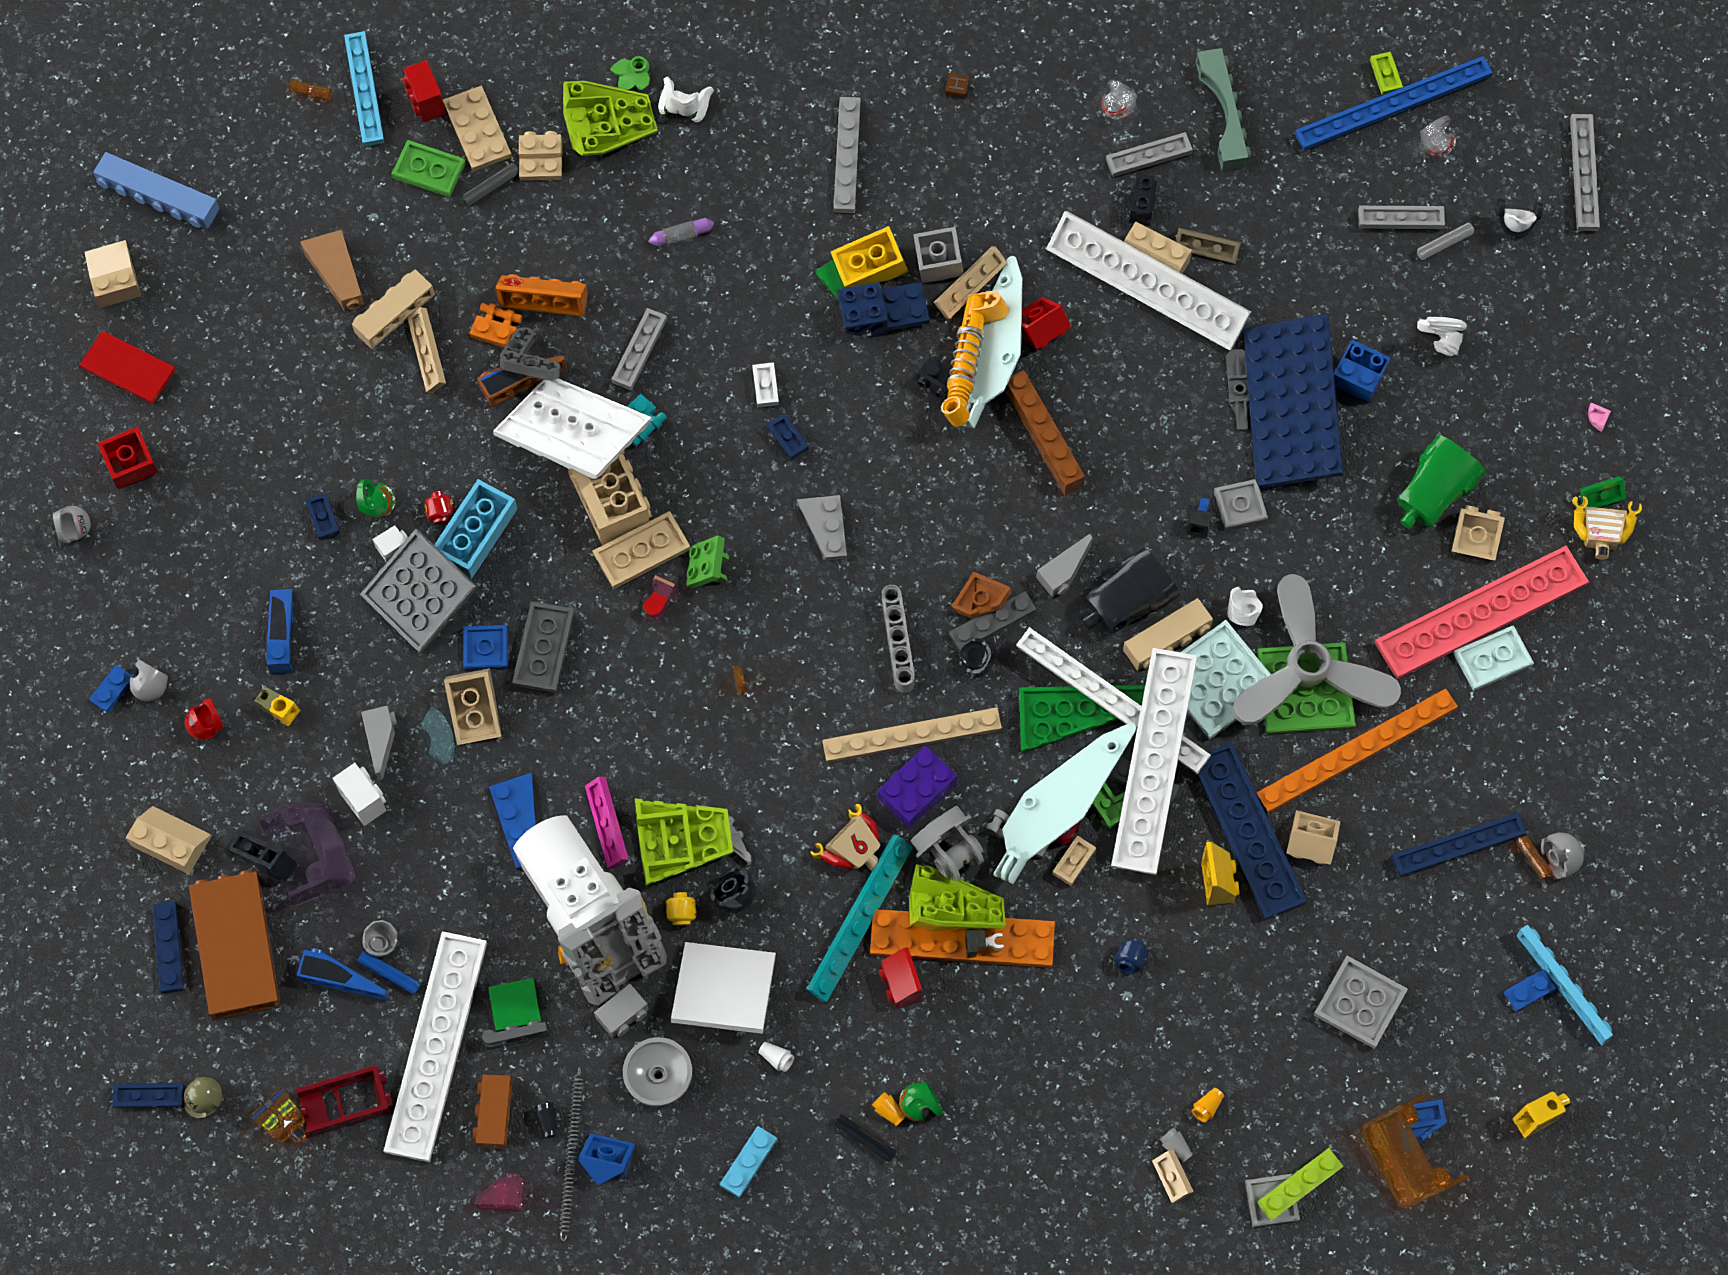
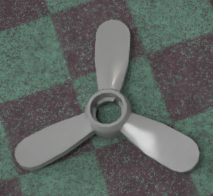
M1295 574L1283 577L1278 584L1277 594L1283 619L1294 647L1288 655L1287 667L1260 680L1237 697L1233 705L1234 717L1246 725L1259 723L1281 706L1299 685L1302 687H1313L1319 685L1322 681L1354 699L1378 708H1389L1397 703L1401 695V687L1392 676L1365 666L1332 660L1328 649L1323 644L1316 642L1315 612L1307 581ZM1302 654L1315 656L1321 663L1319 671L1308 673L1302 670L1297 664L1299 656Z

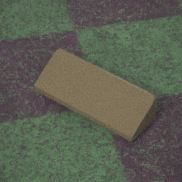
M1184 228L1178 229L1175 241L1191 249L1192 254L1236 264L1241 242Z

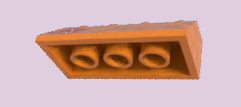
M511 274L508 276L502 275L496 284L500 308L584 317L588 292L586 284L573 281L569 283L558 279L541 280L538 277L523 278Z

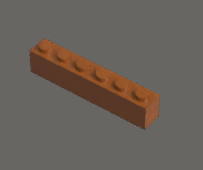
M1023 370L1012 375L1005 388V392L1064 496L1084 487L1085 476L1027 374Z

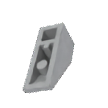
M1090 534L1037 570L1036 578L1052 598L1057 594H1064L1069 589L1091 547L1092 536Z
M388 706L361 712L378 780H382L384 777L395 735L393 726L397 725L395 713H390Z

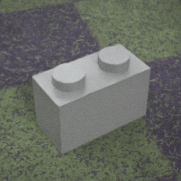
M628 984L596 1010L594 1014L610 1036L615 1038L617 1035L619 1037L624 1035L629 1030V1025L634 1021H641L647 1015L649 1009L644 999L631 984Z

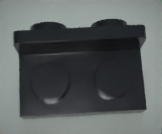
M929 358L923 368L915 372V381L921 388H928L934 392L939 399H947L949 392L947 381L950 377V370Z

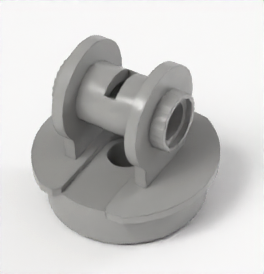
M955 806L930 822L911 839L912 844L918 850L916 857L921 858L931 851L936 858L934 863L940 873L946 878L950 877L955 882L960 879L958 870L964 867L963 863L968 864L973 860L976 864L980 865L984 862L981 854L983 849L973 835H967L962 829L972 819L971 815L965 816L961 809ZM952 835H955L959 842L944 852L939 845Z

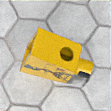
M1550 1092L1525 1105L1513 1118V1121L1526 1139L1557 1121L1566 1112L1565 1108L1569 1107L1571 1102L1564 1093L1557 1097L1555 1092Z

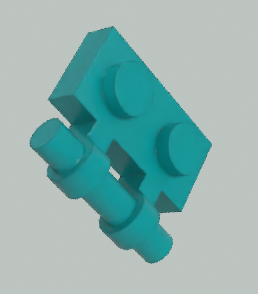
M642 394L627 407L650 416L651 422L643 432L636 436L632 444L636 447L639 443H644L648 439V435L654 429L658 430L662 426V422L667 418L663 412H660L656 417L653 416L656 412V407Z

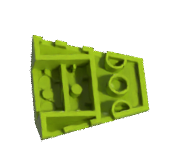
M635 798L638 837L646 885L733 853L727 809L706 806L693 807L677 803V805L667 804L662 801L650 802Z

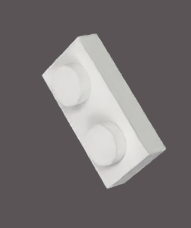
M774 363L752 365L757 407L779 405Z

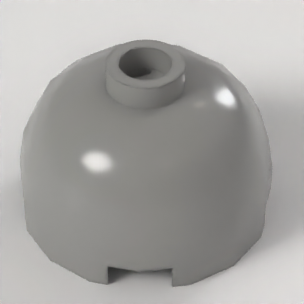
M1558 832L1542 839L1541 853L1542 855H1547L1550 864L1546 866L1556 878H1567L1581 868L1584 860V846L1569 833Z

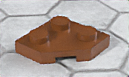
M973 572L951 607L954 612L973 619L1002 609L1012 590L1007 585Z

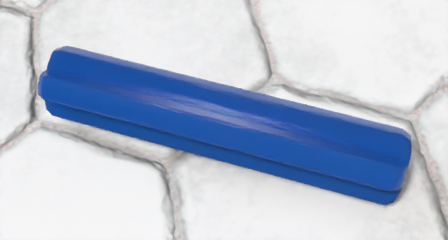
M365 951L359 956L358 961L360 964L412 994L418 990L420 986L418 981L392 966L369 955Z

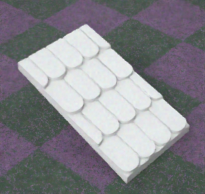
M543 379L493 432L495 436L517 447L521 446L568 469L572 468L592 479H597L619 457V454L633 442L636 436L645 430L651 422V417L561 379Z

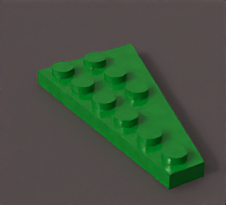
M1146 685L1114 686L1142 706ZM1073 686L1019 687L1021 753L1120 720Z

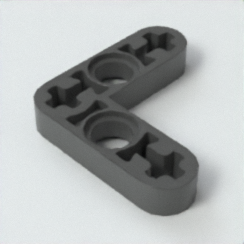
M526 327L517 329L500 354V367L507 371L540 379H558L560 377V364L558 362L527 354L534 344V331Z

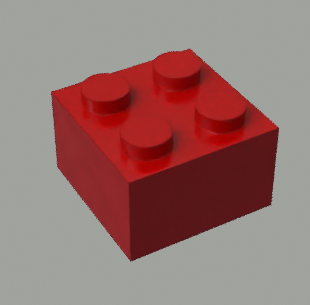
M427 60L403 68L405 77L402 80L407 97L412 102L415 116H420L422 122L425 123L446 115L441 92Z
M138 426L97 443L117 489L158 473Z

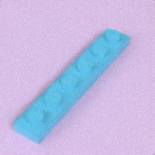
M365 31L347 34L344 37L363 146L384 143L366 34Z
M1528 925L1520 929L1517 934L1519 940L1540 967L1545 970L1550 980L1601 1046L1608 1042L1613 1036L1610 1025L1605 1020L1602 1021L1597 1015L1596 1007L1591 1002H1587L1583 997L1582 989L1576 983H1572L1565 967L1559 966L1554 959L1555 956L1551 949L1541 943V938L1537 931L1531 929Z

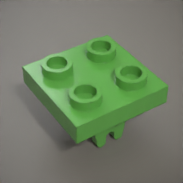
M715 536L691 546L686 586L694 589L713 581L721 583V580L726 581L727 576L721 573L722 563L724 560H729V555L723 553L725 538Z

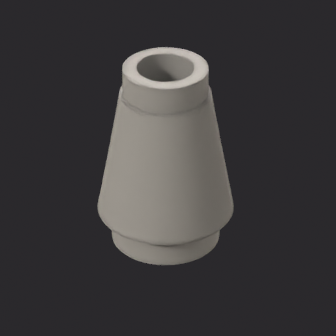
M1172 1128L1160 1138L1163 1143L1162 1146L1168 1151L1174 1149L1178 1160L1182 1163L1193 1155L1180 1130L1177 1132L1175 1128Z

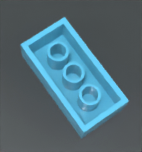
M478 479L442 532L435 546L467 577L472 579L517 511L515 499Z

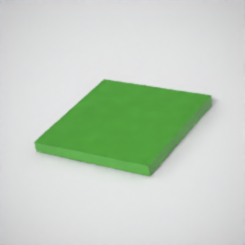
M1345 643L1323 644L1328 649L1332 660L1348 663ZM1294 646L1259 648L1256 651L1257 658L1269 673L1273 674L1287 667V658ZM1302 654L1297 660L1298 666L1308 673H1316L1321 667L1320 661L1311 654ZM1325 681L1313 687H1302L1299 685L1281 706L1264 719L1266 735L1353 729L1356 726L1352 697Z

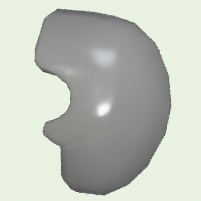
M383 920L373 921L364 930L363 948H365L369 955L377 958L388 956L397 944L396 929L389 922Z

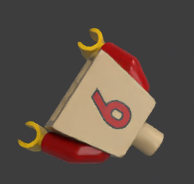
M856 804L855 808L858 812L853 813L850 809L848 810L849 817L852 820L825 847L827 850L825 851L821 844L816 843L815 846L821 849L820 852H810L815 859H822L835 867L850 870L852 868H860L865 864L873 871L879 860L874 855L875 851L880 847L877 824L866 813H862V807Z

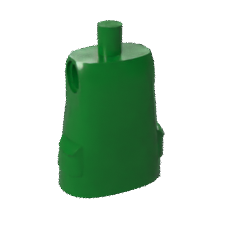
M1437 435L1433 442L1427 446L1423 454L1420 455L1419 466L1413 479L1397 499L1398 504L1407 512L1400 520V523L1404 527L1411 529L1418 520L1424 525L1432 527L1447 508L1461 497L1471 493L1479 484V480L1486 474L1485 468L1459 445L1442 435Z

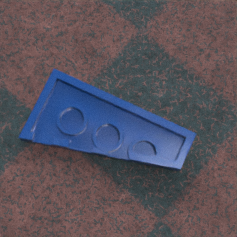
M532 773L489 787L517 870L522 869V866L513 847L520 837L536 824Z

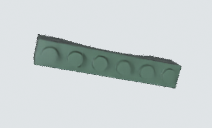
M1222 48L1197 52L1196 65L1200 81L1216 94L1225 112L1226 130L1219 142L1217 152L1221 170L1247 167L1248 159L1251 158L1249 146H1245V128H1241L1240 125L1242 115L1241 111L1236 108L1237 94L1232 92L1231 88L1233 86L1232 74H1228L1227 71L1229 67L1227 55L1224 56Z

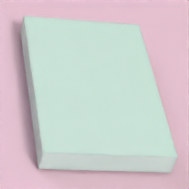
M1514 625L1453 652L1473 691L1529 668L1534 664Z

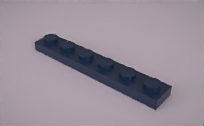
M1515 813L1392 854L1391 858L1399 877H1403L1526 836L1527 831L1519 813Z

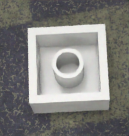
M356 763L333 777V780L341 796L365 826L386 811L384 806L386 800L380 788L372 783L371 777L365 768L361 767L359 769Z

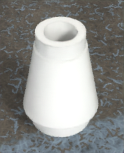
M764 1042L759 1049V1054L778 1071L786 1072L794 1061L791 1051L768 1042Z

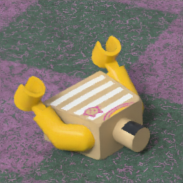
M1575 496L1572 500L1574 506H1576V510H1574L1575 531L1580 539L1584 541L1585 547L1596 549L1595 558L1600 560L1608 559L1609 550H1616L1618 545L1624 544L1633 533L1637 520L1636 514L1642 510L1641 503L1639 508L1633 511L1631 510L1633 501L1629 502L1628 509L1630 513L1627 514L1625 510L1586 507L1588 499L1584 496L1583 503L1578 505V498Z

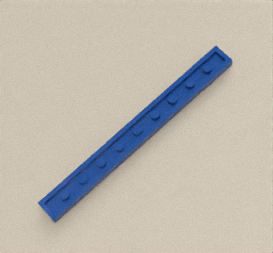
M1484 56L1299 128L1295 130V136L1303 151L1490 78L1493 72Z

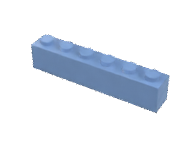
M107 152L104 153L93 172L100 186L115 189L122 196L129 195L141 204H150L154 209L160 212L166 211L179 220L185 219L198 228L201 226L208 229L220 209L215 198Z

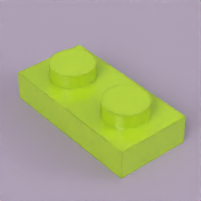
M1391 52L1370 57L1382 96L1403 88Z

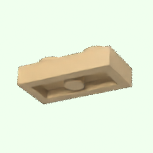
M1077 836L1052 874L1072 886L1096 851V847Z
M1174 1149L1152 1160L1172 1203L1178 1202L1194 1192Z

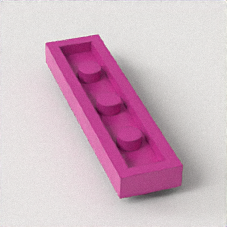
M598 777L585 785L607 868H616L628 860V855L606 777Z

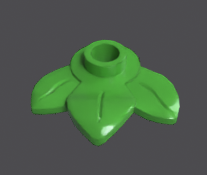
M636 56L632 60L622 59L616 62L610 69L611 72L620 76L618 81V88L631 90L636 86L638 89L643 90L649 84V63L641 56Z

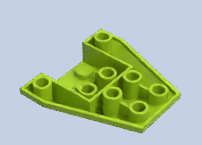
M588 81L564 82L563 114L572 148L580 155H602L657 133V125L647 94Z
M916 864L909 896L911 926L928 930L1005 928L1004 898L961 879L955 882L950 877H944L938 869H934L931 866Z

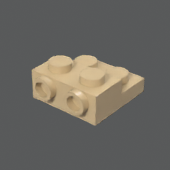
M529 131L525 132L524 135H519L520 181L562 180L561 134L557 135L554 131H547L545 135H536L535 132Z
M1466 505L1465 509L1461 508L1459 512L1451 552L1495 561L1505 518L1500 517V512L1487 510V514L1478 512L1479 508Z

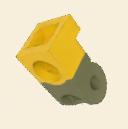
M263 687L253 701L261 710L277 718L288 727L300 712L295 702L266 687Z

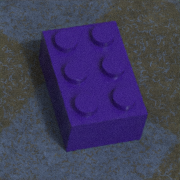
M924 746L877 791L878 800L910 829L957 785V775L930 749Z

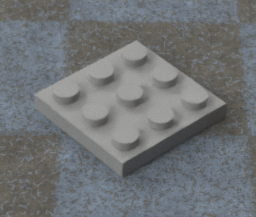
M1346 956L1316 1009L1314 1016L1375 1049L1408 989L1355 959Z

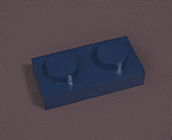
M785 413L767 424V429L790 460H793L809 449V445Z
M326 493L306 499L305 501L319 541L340 534Z

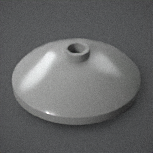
M661 1037L650 1038L638 1043L628 1053L623 1065V1079L629 1093L639 1102L649 1106H665L677 1101L687 1091L692 1079V1064L687 1052L675 1041ZM658 1072L663 1074L662 1078L656 1079L654 1077V1075Z

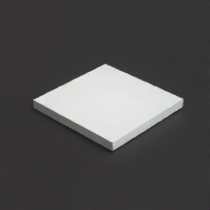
M685 942L671 1023L763 1034L776 953Z

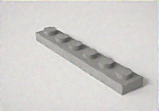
M840 97L834 191V212L855 213L861 98Z
M1572 114L1570 122L1577 231H1598L1600 225L1593 114Z

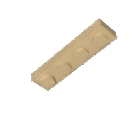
M996 247L989 248L934 301V304L946 319H950L967 302L968 296L976 294L1007 264V261Z
M419 307L407 319L426 392L434 393L446 384L427 308Z

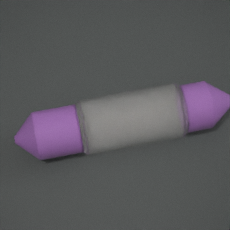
M702 218L664 228L661 231L654 232L649 239V243L660 247L697 237V235L710 232L714 222L707 218Z

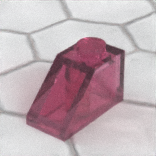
M506 1174V1177H499L475 1198L474 1204L477 1209L524 1210L526 1182L518 1174Z

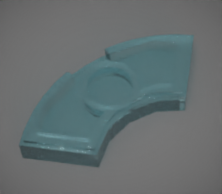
M431 707L420 725L431 738V748L428 754L430 757L449 766L455 747L453 732L446 718L438 710Z

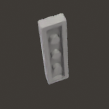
M1186 132L1106 155V161L1112 176L1115 177L1190 155L1193 149Z
M1359 206L1358 208L1359 228L1444 229L1445 226L1444 206Z
M647 308L611 379L612 383L632 390L667 321V315Z

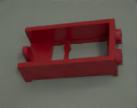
M373 1065L297 1088L296 1093L301 1101V1111L305 1118L306 1131L310 1138L377 1116L390 1114L389 1106H392L393 1102L390 1092L385 1093L384 1084H387L384 1070L380 1071L377 1065ZM372 1078L379 1106L344 1116L340 1101L341 1094L338 1088ZM334 1090L333 1095L337 1100L341 1118L329 1121L322 1093Z

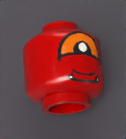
M443 491L431 493V497L425 500L427 519L432 521L434 525L449 523L450 519L454 516L452 497L444 495Z

